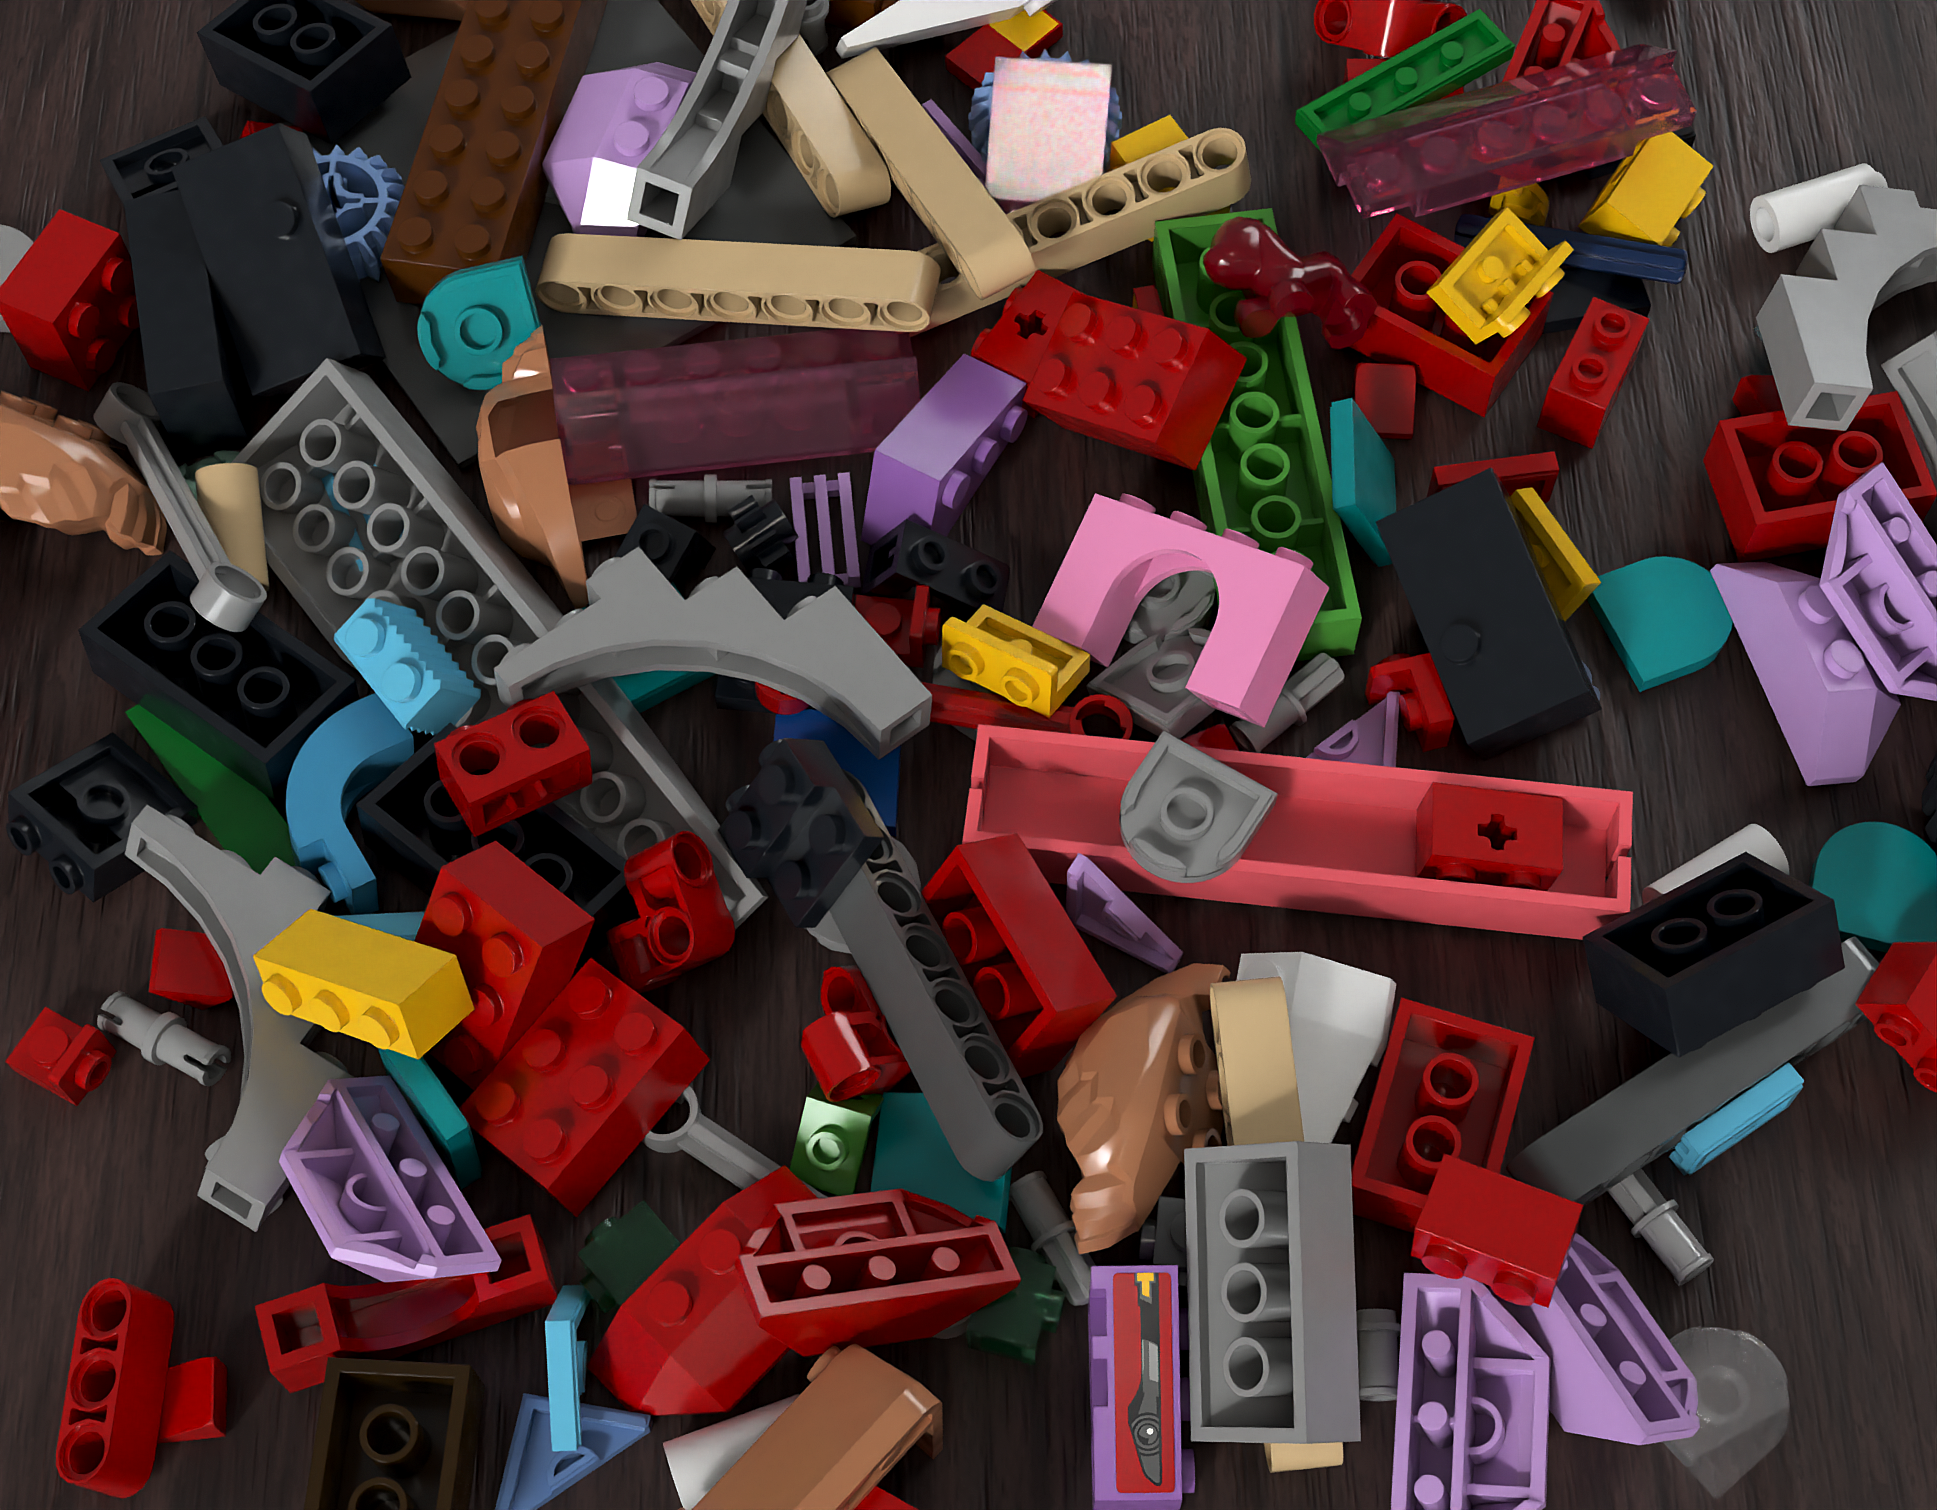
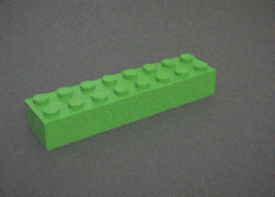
M1268 208L1155 221L1152 267L1164 316L1210 329L1247 358L1196 471L1192 470L1201 520L1207 526L1206 531L1222 536L1225 529L1235 530L1257 541L1260 544L1259 550L1275 555L1278 547H1284L1309 558L1314 563L1311 571L1329 587V590L1296 661L1312 660L1320 653H1325L1330 657L1353 655L1362 616L1340 517L1333 509L1332 480L1296 317H1282L1278 319L1271 332L1263 337L1246 338L1239 330L1234 319V310L1237 302L1245 300L1242 291L1230 290L1215 284L1207 275L1203 264V256L1210 250L1212 238L1227 220L1238 216L1254 218L1270 227L1278 235L1273 210ZM1213 575V582L1219 608V592L1216 580Z

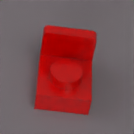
M917 584L914 600L857 595L855 609L906 666L923 668L926 645L937 646L941 623V608H932L930 605V586Z
M1430 652L1416 656L1406 653L1394 654L1384 658L1377 665L1370 667L1365 689L1368 704L1380 703L1390 691L1400 692L1399 709L1403 724L1408 732L1416 730L1423 752L1447 747L1455 718Z
M45 1007L5 1062L13 1071L78 1106L88 1091L95 1090L105 1080L111 1068V1059L117 1051L99 1029L90 1024L81 1027Z

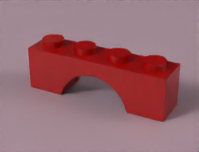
M528 1214L484 1229L502 1259L498 1271L397 1282L382 1281L356 1286H338L322 1283L256 1305L255 1310L271 1374L291 1394L323 1383L328 1357L391 1360L553 1305L558 1296V1290L543 1238L531 1215Z

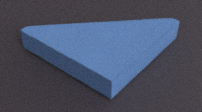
M523 1393L495 1510H537L650 1433L653 1426L651 1415L580 1403L582 1446H579L576 1451L552 1452L549 1397Z

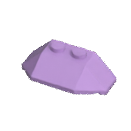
M654 62L582 76L542 163L543 171L572 226L574 234L645 236L647 227L626 220L636 169L653 149L672 121L693 83L696 72Z
M1881 462L1873 466L1838 494L1819 586L1889 693L1937 701V544L1885 464Z
M1767 562L1716 564L1710 572L1806 785L1817 786L1858 781L1864 776L1901 703L1896 694L1889 693L1819 586L1821 578Z
M388 1075L328 1079L319 1093L317 1101L304 1116L282 1150L279 1163L331 1258L383 1282L432 1279L498 1271L502 1259L392 1077Z
M1575 1233L1549 1308L1534 1302L1529 1306L1508 1302L1497 1296L1492 1291L1491 1286H1489L1491 1294L1549 1356L1551 1360L1549 1410L1564 1432L1644 1445L1693 1437L1698 1431L1700 1422L1699 1417L1696 1415L1698 1407L1696 1378L1621 1271L1582 1236Z
M1404 1273L1391 1510H1542L1546 1507L1551 1360L1483 1283L1465 1276L1460 1279H1450L1438 1274Z

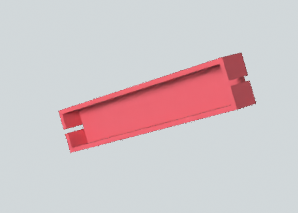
M978 724L971 774V788H969L962 844L1018 833L1048 883L1067 885V871L1077 854L1080 853L1088 857L1121 891L1579 940H1583V936L1630 912L1631 857L1626 856L1632 846L1633 792L1192 746L1278 793L1275 806L1241 858L1229 870L1206 881L1180 883L1159 878L1141 867L1127 851L1120 832L1119 817L1122 795L1130 779L1155 742ZM1438 782L1562 798L1563 871L1549 890L1540 891L1415 877L1417 808L1431 784Z

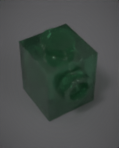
M643 1200L620 1219L616 1216L610 1217L597 1225L588 1234L584 1241L586 1246L577 1253L587 1273L579 1283L604 1314L613 1307L619 1310L620 1306L681 1244Z
M1008 1247L1021 1281L1017 1288L970 1315L967 1326V1346L970 1349L1035 1365L1044 1331L1057 1333L1066 1292L1055 1290L1057 1267L1045 1264L1046 1259L1044 1256L1029 1249Z

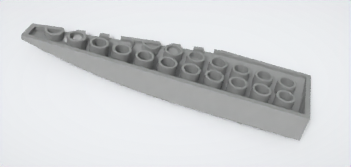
M326 358L231 462L249 464L258 469L267 563L340 658L355 669L356 667L334 641V634L367 598H376L417 610L416 617L424 619L423 626L431 627L430 634L438 636L437 643L445 645V652L452 654V661L459 662V670L467 671L466 679L474 680L473 687L481 689L480 699L455 726L459 728L465 725H477L502 714L507 710V707L499 699L493 668L498 666L503 657L514 647L523 643L532 644L552 631L564 615L511 549L501 540L498 533L370 376ZM331 472L334 476L333 493L335 499L341 506L348 509L350 516L345 512L335 510L321 480ZM363 514L370 516L368 524L366 523ZM355 528L364 550L349 546L354 536ZM360 559L363 564V571L361 572L356 563V560ZM607 677L556 694L590 748L593 783L552 803L626 861L630 856L681 831H691L699 836L706 844L712 856L713 870L726 906L733 917L736 930L768 898V895L756 878H746L718 831L719 823L614 679ZM538 743L532 745L531 747L544 748L551 744Z

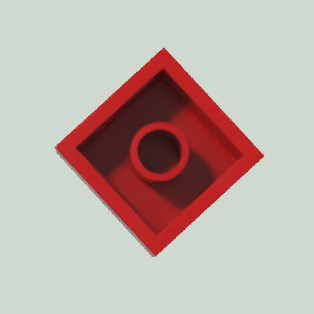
M59 209L0 286V314L30 367L86 391L91 389L102 373L111 368L120 347L131 332L140 327L132 262L120 233Z

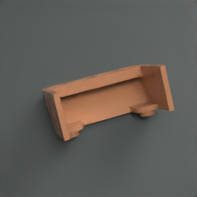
M854 1343L843 1351L834 1345L823 1353L810 1369L807 1375V1379L811 1382L810 1385L692 1510H854L914 1444L918 1445L933 1460L943 1450L942 1402L920 1382L858 1344Z

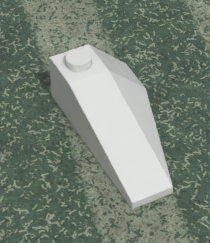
M899 0L841 37L835 50L841 59L860 55L874 47L882 50L1008 20L1024 10L1029 17H1032L1056 0Z
M1304 952L1241 954L1236 981L1280 976L1283 981L1304 1142L1331 1143L1341 1122L1349 1123L1359 1104L1353 1097L1369 1065L1377 1067L1386 1049L1396 983L1391 978Z

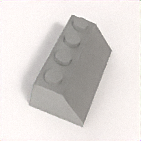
M1290 1141L1184 1149L1191 1441L1289 1444L1361 1441L1351 1145Z

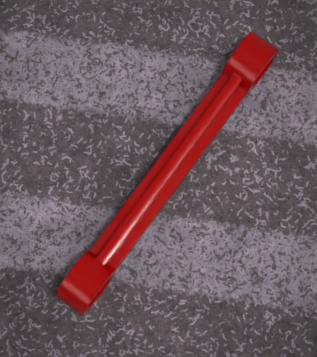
M755 682V691L760 703L771 712L781 715H792L810 706L800 699L788 694H782L778 690ZM921 682L932 694L930 722L977 730L978 724L1086 735L1082 728V719L1090 715H1105L1118 723L1123 732L1122 739H1131L1133 730L1131 713L1123 702L1110 695H1090L1079 701L1075 707L1060 705L1054 714L1047 718L1027 707L1012 703L1002 695Z

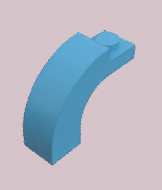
M376 693L345 706L330 716L310 735L293 763L286 789V813L295 865L308 870L313 875L319 874L324 887L331 891L330 899L334 903L344 900L352 915L371 914L379 910L376 877L346 827L348 815L360 798L376 788L414 754V739L410 730H405Z

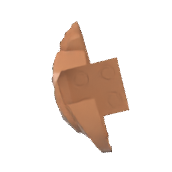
M541 325L531 333L527 340L517 345L513 355L502 363V383L492 388L484 397L476 425L479 439L478 461L489 508L501 540L522 557L551 567L575 609H581L589 603L586 586L588 577L581 541L627 534L637 517L623 432L570 442L564 441L554 380L543 326Z
M1 391L0 508L12 519L36 523L46 528L57 529L68 535L73 536L104 530L113 543L125 550L139 548L145 555L163 554L167 530L165 516L145 479L109 448L122 449L110 444L112 437L101 430L99 426L78 419V421L58 415L55 421L57 409L25 396L21 398Z
M1193 963L1154 979L1120 1000L1109 1011L1100 1015L1079 1036L1076 1047L1067 1059L1066 1067L1057 1081V1121L1066 1138L1067 1147L1079 1165L1082 1179L1071 1193L1070 1208L1073 1212L1072 1220L1076 1228L1074 1239L1079 1255L1109 1248L1132 1233L1139 1231L1180 1161L1184 1165V1149L1222 1146L1220 1137L1224 1115L1217 1057L1206 1043L1203 1033L1202 1012L1211 1010L1210 984L1222 982L1223 978H1230L1231 972L1224 965Z

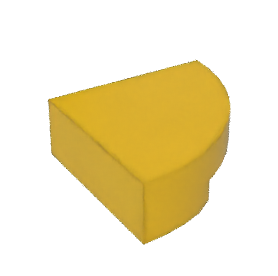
M1498 170L1488 213L1495 215L1508 206L1523 223L1544 226L1549 211V200L1543 189L1530 178L1523 179Z

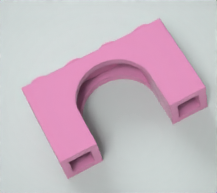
M1095 493L1032 627L1089 653L1090 661L1109 667L1139 603L1155 585L1181 572L1206 571L1213 573L1219 592L1218 614L1213 629L1185 688L1212 708L1265 727L1329 590V587L1311 571L1314 563L1302 554L1284 547H1278L1275 555L1259 550L1260 544L1257 541L1235 530L1225 529L1222 536L1206 531L1207 526L1203 522L1179 511H1173L1170 518L1154 514L1156 511L1155 507L1129 494L1123 493L1119 501Z

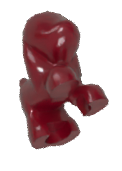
M1238 216L1225 221L1212 238L1210 250L1203 256L1206 273L1215 284L1230 290L1242 291L1245 300L1237 302L1234 310V319L1239 330L1246 338H1258L1269 334L1275 327L1278 319L1282 317H1298L1313 313L1320 317L1322 335L1331 348L1341 349L1349 347L1363 338L1368 320L1374 314L1378 305L1370 290L1349 274L1344 263L1338 257L1327 251L1299 257L1288 248L1270 227L1254 218Z

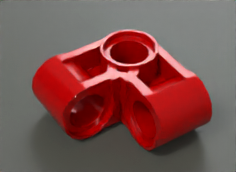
M1319 0L1314 12V26L1320 39L1328 44L1363 50L1362 52L1365 54L1391 58L1464 18L1467 14L1462 6L1436 0Z
M681 831L630 856L625 863L624 877L626 886L634 898L640 918L613 927L605 932V936L621 981L639 994L669 984L681 978L683 973L723 956L729 951L734 942L735 926L733 917L726 906L713 870L712 856L706 844L691 831Z
M857 965L830 967L825 970L821 986V1004L826 1016L812 1022L803 1030L801 1048L826 1099L830 1102H838L854 1096L883 1095V1092H890L911 1072V1069L886 1022L885 1016L879 1009Z

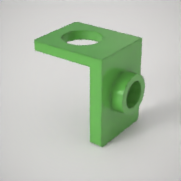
M817 1083L806 1097L789 1170L814 1189L837 1196L854 1194L872 1121L881 1109L884 1100L882 1098L883 1095H862L860 1097L864 1098L863 1100L847 1099L830 1102L826 1099L819 1083Z

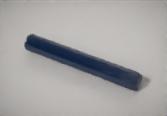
M1462 214L1456 224L1454 242L1466 248L1492 218ZM1523 223L1548 250L1565 240L1571 245L1574 250L1561 264L1564 266L1671 284L1681 283L1686 274L1688 252L1684 249Z

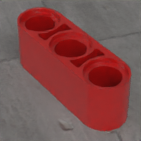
M108 1278L99 1281L89 1289L82 1300L78 1313L56 1449V1468L60 1477L67 1483L123 1499L133 1496L144 1487L151 1476L154 1466L174 1330V1311L171 1304L163 1297L120 1279Z

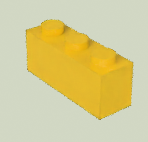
M309 909L253 955L263 981L261 986L263 996L269 1005L280 1014L292 1015L321 1025L331 1032H341L367 1041L379 1049H389L418 1060L474 1010L455 954L314 909Z

